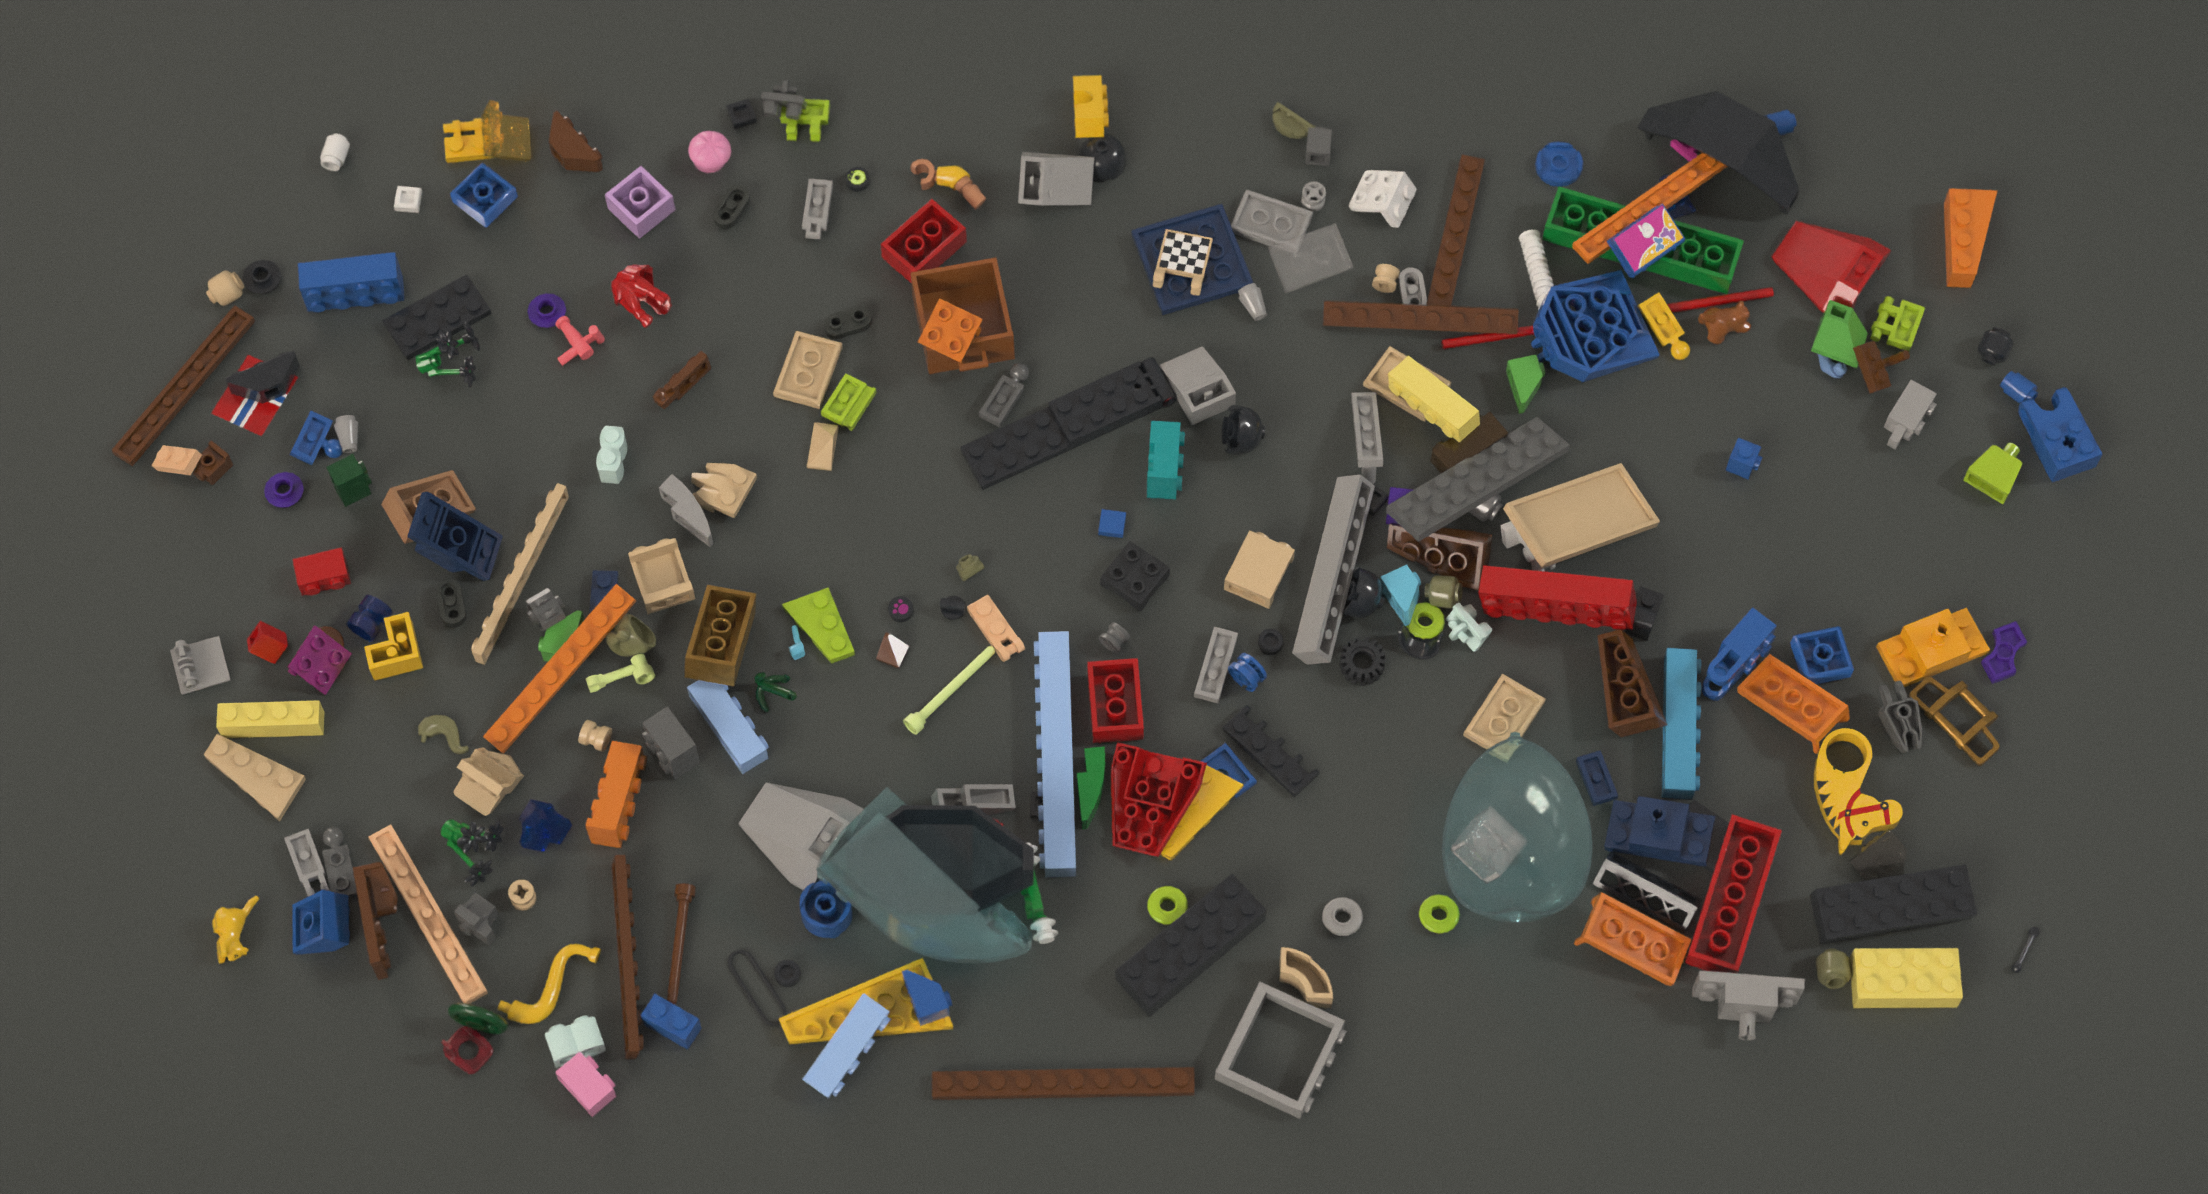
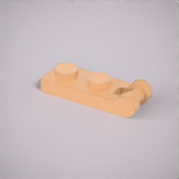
M988 594L967 606V611L1003 662L1009 660L1012 654L1016 652L1021 653L1025 650L1023 642L1017 637ZM1009 640L1011 644L1004 647L1002 644Z

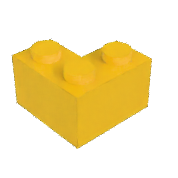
M409 612L384 618L389 640L364 647L374 681L423 668Z

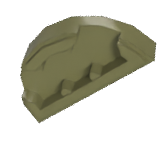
M1279 102L1273 108L1274 126L1286 137L1297 139L1307 137L1308 128H1315L1314 125Z

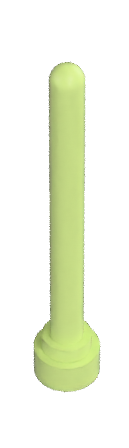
M988 646L923 709L914 714L910 713L903 720L906 728L911 733L917 735L924 728L926 719L995 654L994 647Z

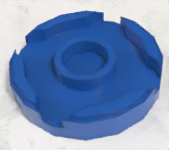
M1559 141L1545 145L1538 152L1535 163L1536 172L1541 180L1557 187L1569 186L1577 181L1583 167V159L1580 152L1576 151L1569 143Z

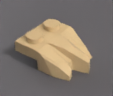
M707 463L706 471L708 474L692 473V484L700 488L693 493V496L701 508L712 513L716 510L733 518L736 517L757 479L756 473L728 463Z

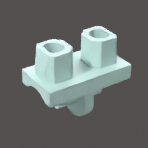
M1457 603L1446 618V621L1449 623L1448 626L1452 629L1449 638L1452 641L1460 638L1463 643H1466L1475 652L1480 649L1483 642L1489 637L1492 628L1487 622L1477 624L1474 620L1477 613L1471 604L1462 606L1460 603Z

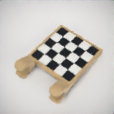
M1166 229L1153 276V287L1162 288L1165 273L1193 278L1191 294L1200 295L1213 238Z

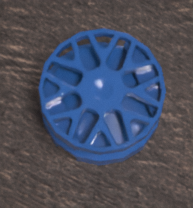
M1241 653L1237 657V662H1232L1228 666L1231 677L1241 687L1243 685L1247 686L1246 690L1249 692H1253L1258 687V683L1263 682L1267 678V673L1261 664L1247 653Z

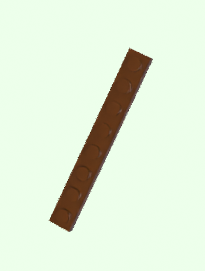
M1461 155L1427 305H1452L1485 159Z
M1324 300L1323 326L1517 334L1518 309Z
M234 305L112 449L113 454L133 467L255 323L254 317Z
M615 855L611 867L625 1059L630 1060L636 1059L639 1051L643 1050V1035H638V1026L641 1025V1010L636 1008V1001H639L640 990L639 985H635L634 976L638 974L637 961H633L632 954L636 950L635 936H631V927H634V913L629 912V903H632V888L627 887V879H630V864H626L625 855Z

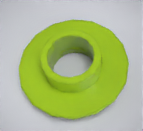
M1428 602L1418 603L1415 606L1411 622L1406 627L1415 637L1431 639L1438 636L1445 625L1444 614L1440 608ZM1428 617L1432 620V624L1422 626L1419 624L1418 619Z
M1162 886L1150 894L1147 902L1148 912L1156 922L1170 925L1188 910V901L1185 894L1178 888ZM1165 900H1170L1175 904V908L1172 911H1164L1161 909L1160 904Z
M1432 895L1425 899L1420 906V921L1431 932L1439 934L1449 932L1459 922V908L1454 900L1448 896ZM1442 909L1447 917L1443 920H1436L1432 916V911Z

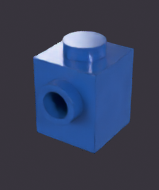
M1738 438L1725 471L1749 479L1752 470H1758L1763 458L1759 456L1761 446Z

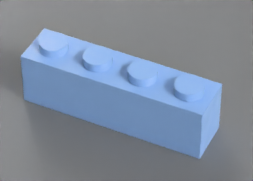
M698 680L687 687L690 699L742 774L768 759L766 749L769 746L762 735L757 736L753 731L755 725L749 716L744 717L740 712L742 707L735 696L731 698L726 692L729 690L727 685Z
M863 993L802 1080L827 1098H830L831 1095L836 1097L845 1085L842 1082L847 1073L852 1075L860 1064L857 1060L862 1051L867 1054L875 1043L872 1037L876 1031L882 1032L891 1020L887 1017L890 1012Z

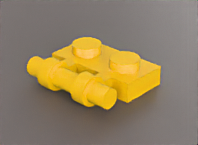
M474 118V121L460 122V120H455L452 123L443 124L444 133L454 134V137L444 138L446 162L453 163L494 158L492 133L483 134V129H492L491 119L481 120V118ZM475 130V135L462 136L463 131Z

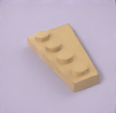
M216 734L204 753L205 758L233 780L245 793L247 792L279 822L306 780L304 775L219 734Z

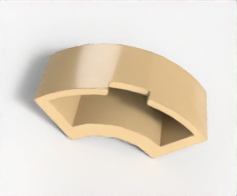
M1281 947L1280 982L1290 984L1298 989L1305 1003L1316 1008H1331L1333 992L1330 980L1324 969H1321L1309 955L1295 949Z

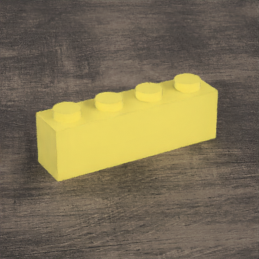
M1410 356L1406 357L1388 373L1389 389L1396 396L1400 395L1404 398L1412 409H1418L1430 423L1437 424L1449 438L1453 437L1460 443L1480 425L1479 410Z
M320 701L220 703L217 708L216 727L220 735L225 738L324 735L325 712Z

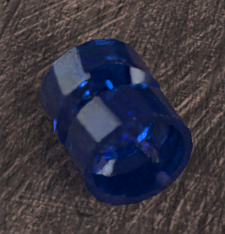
M366 594L358 606L359 612L355 611L346 625L359 637L373 642L381 631L380 625H385L384 618L390 617L393 611L380 599Z

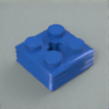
M480 163L450 193L452 202L484 227H488L518 197L516 188L484 163Z
M1837 626L1793 636L1790 644L1801 675L1815 684L1851 677L1854 667L1841 627ZM1818 653H1821L1822 657H1826V659L1819 658L1817 656Z

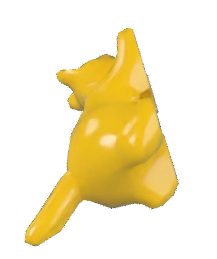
M258 896L249 899L243 909L220 907L216 911L212 926L214 933L220 936L217 942L219 964L224 963L226 957L232 962L242 957V955H247L249 950L242 946L239 939L245 919L253 906L258 902Z

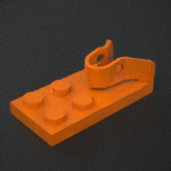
M1771 654L1737 687L1740 695L1811 741L1815 754L1820 751L1819 742L1837 723H1846L1850 719L1847 704Z
M1604 893L1593 897L1591 900L1593 908L1582 936L1577 938L1574 944L1578 946L1582 943H1587L1669 987L1674 985L1691 939Z

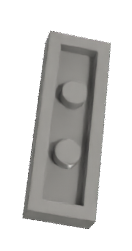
M1214 627L1194 697L1219 703L1228 666L1230 665L1238 639L1237 632Z

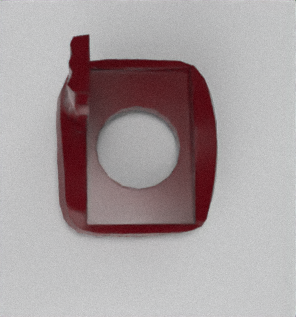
M463 1026L447 1042L444 1039L442 1041L444 1046L443 1052L446 1058L468 1074L478 1072L493 1054V1048L480 1033L470 1027ZM467 1041H473L479 1047L478 1055L471 1060H465L459 1055V1047Z

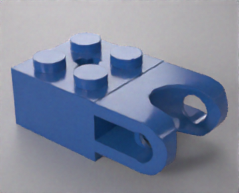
M2065 387L2055 390L2052 396L2054 407L2052 411L2041 409L2032 399L2020 402L2018 408L2019 416L2031 437L2030 442L2051 482L2095 468L2103 455L2073 397Z
M1752 607L1722 641L1717 656L1708 667L1707 676L1701 688L1703 694L1711 700L1718 701L1726 695L1744 673L1749 675L1756 667L1757 663L1755 662L1759 656L1764 658L1771 650V644L1776 638L1774 631L1777 625ZM1713 682L1722 686L1720 691H1712L1709 688V684Z

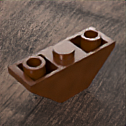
M555 111L549 137L552 155L566 170L602 171L601 160L603 157L598 149L595 147L591 148L587 144L588 140L581 131L577 133L573 128V123L567 116L563 117L558 111Z

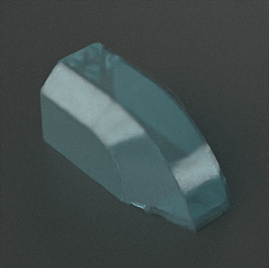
M888 787L838 834L820 856L816 867L819 879L826 885L830 883L837 890L836 894L845 903L849 901L883 934L918 954L947 962L976 964L1014 958L1031 950L1033 934L1011 910L1008 912L998 902L980 912L977 911L980 908L979 905L887 818L889 814L900 806L906 805Z

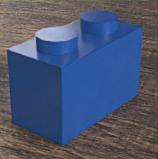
M654 994L641 1014L645 1026L687 1050L702 1029L699 1018Z

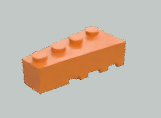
M1949 188L1944 201L1947 287L1971 288L1977 274L1997 191Z
M612 741L604 765V774L607 775L606 778H600L598 784L599 800H593L591 806L592 818H587L585 825L592 844L621 849L623 840L627 841L630 827L627 823L629 817L634 815L635 802H633L635 793L638 794L640 791L641 779H639L641 770H645L647 756L644 755L643 748L640 745Z

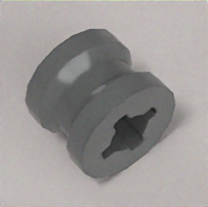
M1111 622L1107 632H1103L1099 636V641L1102 645L1113 653H1118L1121 650V645L1130 639L1129 633L1116 622Z

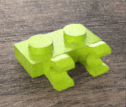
M805 99L807 106L806 109H802L799 120L787 118V107L781 106L780 120L781 123H787V140H797V124H810V140L820 142L821 125H828L829 100Z

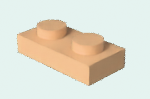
M163 445L157 453L152 467L161 472L191 475L202 454L196 449Z

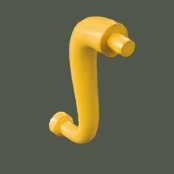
M581 944L565 946L555 956L545 988L536 1004L528 1005L517 1000L510 1004L501 1000L498 1010L507 1013V1019L523 1024L541 1022L555 1008L567 960L573 955H582L588 957L590 962L596 963L601 949L597 947L589 948Z

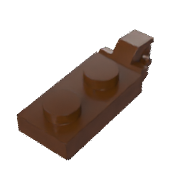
M700 351L696 356L691 357L686 366L675 373L669 382L665 384L664 388H659L653 395L654 402L665 410L675 399L679 401L711 370L708 356Z

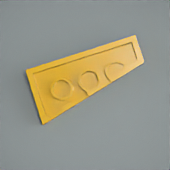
M1207 765L1200 790L1160 855L1172 861L1244 785Z

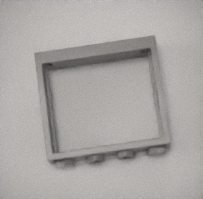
M1259 982L1215 1072V1080L1301 1119L1303 1112L1308 1113L1312 1107L1314 1099L1311 1096L1314 1089L1320 1090L1324 1082L1325 1076L1322 1073L1325 1067L1330 1068L1335 1059L1336 1053L1333 1050L1336 1044L1341 1045L1347 1032L1344 1030L1345 1020ZM1266 999L1332 1029L1298 1101L1231 1071Z

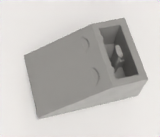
M1023 152L1021 155L1018 204L1091 205L1094 157Z
M1203 346L1159 365L1191 426L1226 411L1231 405H1235L1236 392L1226 374Z

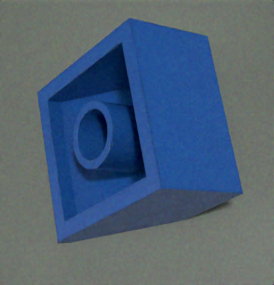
M321 890L292 905L293 954L332 952L349 944L350 908L348 906V895Z

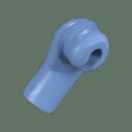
M1818 354L1821 370L1833 378H1841L1847 372V367L1844 363L1838 362L1836 364L1831 358Z

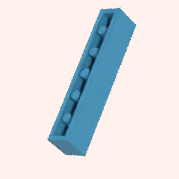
M1667 648L1664 655L1663 715L1667 726H1663L1662 798L1692 800L1695 791H1699L1700 776H1696V767L1700 766V752H1696V744L1700 743L1701 731L1696 729V720H1700L1701 706L1696 705L1697 697H1700L1701 682H1697V674L1701 673V659H1697V650Z

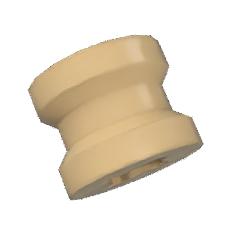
M1389 264L1378 265L1375 271L1377 277L1373 279L1372 286L1380 292H1394L1396 289L1395 280L1398 279L1400 271L1395 266Z
M517 880L510 885L508 895L516 909L523 911L534 906L536 893L529 881Z

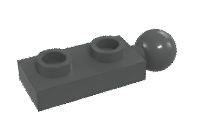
M1016 363L1011 367V378L1002 375L979 411L980 418L999 428L1002 426L1024 391V385L1019 382H1024L1028 378L1029 369L1023 363Z
M330 827L323 833V841L330 849L322 851L330 891L348 895V898L358 896L348 845L340 846L343 841L342 831L337 827Z

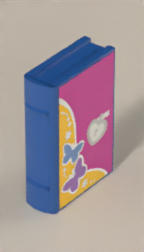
M1660 204L1606 242L1628 276L1633 278L1639 273L1646 271L1649 266L1669 252L1674 251L1676 247L1685 242V238L1665 206Z

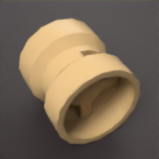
M586 720L581 728L578 742L586 746L591 744L596 750L603 752L611 739L612 728L607 726L597 727L596 722Z

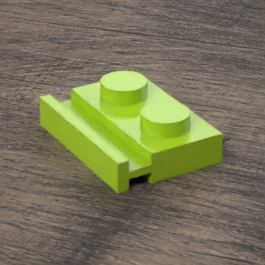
M845 373L823 407L821 416L841 426L844 425L853 431L876 395V388H871L866 383Z

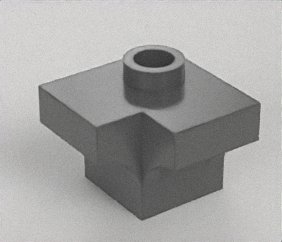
M475 892L465 904H460L454 913L459 922L458 927L463 933L468 936L473 934L490 946L496 939L491 926L499 914L493 904Z

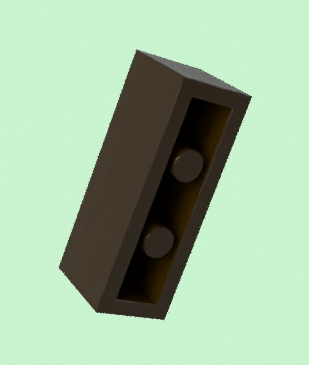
M1491 412L1484 416L1479 415L1480 425L1460 443L1453 437L1445 442H1438L1432 449L1430 461L1440 473H1443L1466 458L1474 457V455L1479 454L1494 443L1507 437V430Z

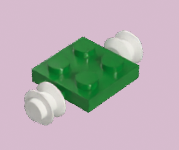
M1027 843L1032 848H1034V853L1038 850L1037 846L1031 845V843ZM1034 856L1035 866L1040 861L1038 856ZM1034 872V884L1020 892L1021 896L1025 895L1024 908L1027 920L1032 919L1033 921L1030 928L1037 931V934L1033 936V940L1039 941L1040 944H1046L1054 941L1058 931L1052 930V926L1056 921L1043 914V904Z

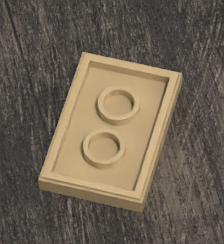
M796 331L774 389V397L820 409L843 347L842 343Z
M1389 346L1363 382V386L1425 422L1427 419L1418 409H1412L1404 398L1400 395H1394L1389 389L1388 373L1408 357ZM1423 366L1426 370H1428L1431 374H1433L1435 377H1437L1440 381H1442L1445 385H1447L1450 388V381Z
M1502 674L1464 731L1463 736L1507 761L1546 699Z

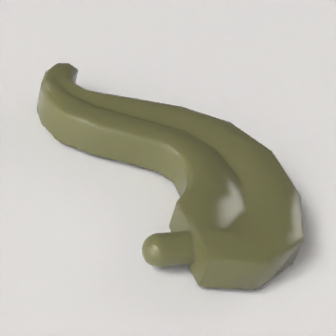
M432 715L424 718L418 725V734L422 736V743L426 742L427 737L432 738L435 735L443 734L446 736L453 753L464 754L469 751L468 746L460 745L458 728L455 721L448 716Z

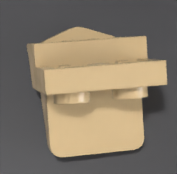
M478 748L474 750L470 758L462 759L457 766L463 773L461 780L454 789V795L482 815H489L505 795L513 791L524 775L520 773L519 768L510 755Z

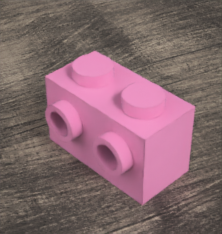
M579 1052L557 1070L556 1075L565 1088L593 1117L616 1097L613 1089L616 1085L608 1075H600L596 1070L599 1066L590 1056L585 1058Z

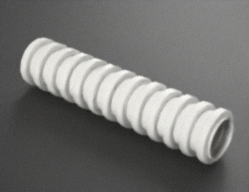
M1527 230L1519 236V240L1525 255L1524 259L1528 268V274H1530L1529 278L1532 281L1531 285L1539 311L1545 295L1554 284L1552 283L1553 280L1549 265L1547 264V258L1545 257L1546 254L1542 239L1540 238V232L1538 230Z

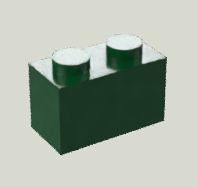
M353 454L326 467L333 486L345 507L372 494L369 488L372 481L363 461L357 462Z

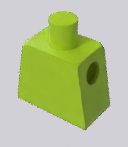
M2007 443L2003 450L1996 445H1992L1968 468L1963 480L2003 505L2023 464L2016 458L2020 449L2013 443Z

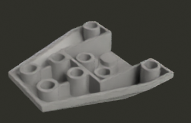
M766 782L738 824L789 883L804 890L809 884L822 880L825 875L824 866L847 831L853 833L866 810L845 798Z

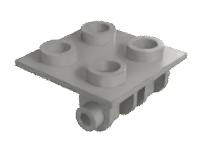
M219 636L189 645L184 640H179L175 643L174 649L170 650L181 695L231 681Z

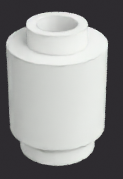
M333 134L327 137L320 156L322 160L321 165L324 168L338 171L343 166L350 147L346 137L340 134Z

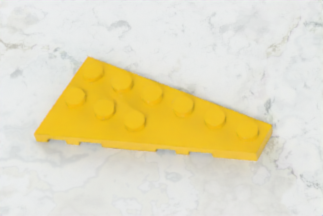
M923 958L779 1018L789 1044L830 1041L864 993L890 1012L887 1017L891 1020L882 1032L877 1030L874 1036L954 1029L949 1016L922 1026L919 1024L903 980L902 971L909 970L932 980Z

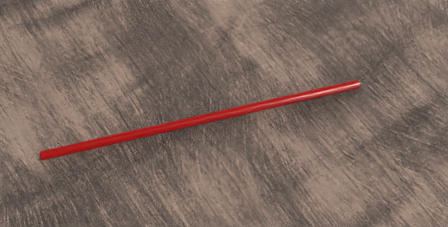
M1772 287L1669 303L1667 305L1671 312L1674 313L1773 297L1774 291ZM1604 319L1606 323H1611L1608 319ZM1533 325L1519 327L1517 334L1481 333L1442 340L1443 349L1530 336L1534 335Z

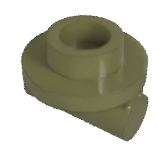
M971 554L960 558L959 564L956 566L959 576L963 581H966L985 568L979 557L972 556Z

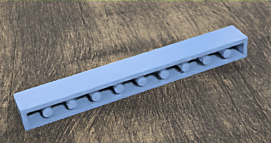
M1069 631L1039 632V641H1034V656H1039V664H1034L1035 679H1040V687L1035 688V703H1040L1041 711H1036V726H1041V734H1036L1037 750L1042 749V758H1037V773H1042L1043 780L1042 782H1037L1038 797H1043V805H1038V820L1044 821V829H1039V845H1044V853H1039L1040 869H1045V877H1076Z

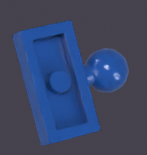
M310 411L290 452V456L312 465L320 448H322L328 457H340L343 451L339 440L325 439L333 421Z

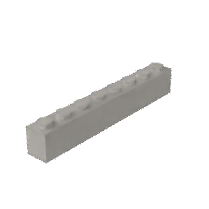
M1361 474L1337 477L1292 652V654L1307 665L1331 662L1375 488Z

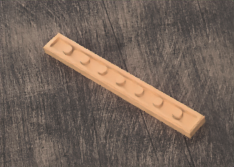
M390 824L370 835L369 839L462 1002L470 1004L488 994L392 825Z

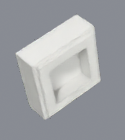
M397 186L394 203L395 211L419 213L422 189Z

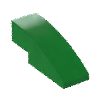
M1105 747L1084 748L1086 772L1077 773L1082 830L1089 827L1101 800L1105 778Z

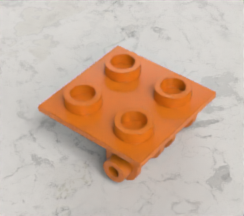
M939 298L918 343L961 363L974 336H979L982 329L979 326L983 319Z

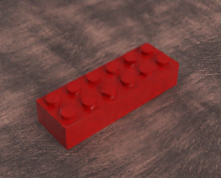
M1484 565L1478 592L1483 612L1490 617L1509 616L1517 620L1529 618L1537 619L1544 623L1558 621L1566 625L1578 623L1586 624L1593 628L1607 626L1615 630L1633 629L1637 605L1633 580Z
M1732 814L1685 964L1711 972L1738 973L1782 830Z

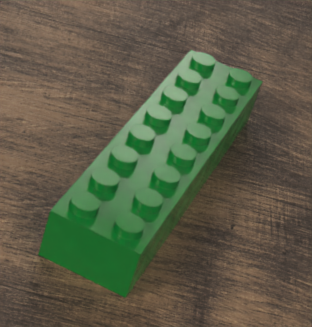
M1558 186L1542 240L1573 249L1572 246L1575 241L1625 206ZM1674 220L1683 234L1685 242L1649 266L1646 271L1728 294L1744 240ZM1612 249L1599 256L1620 263Z

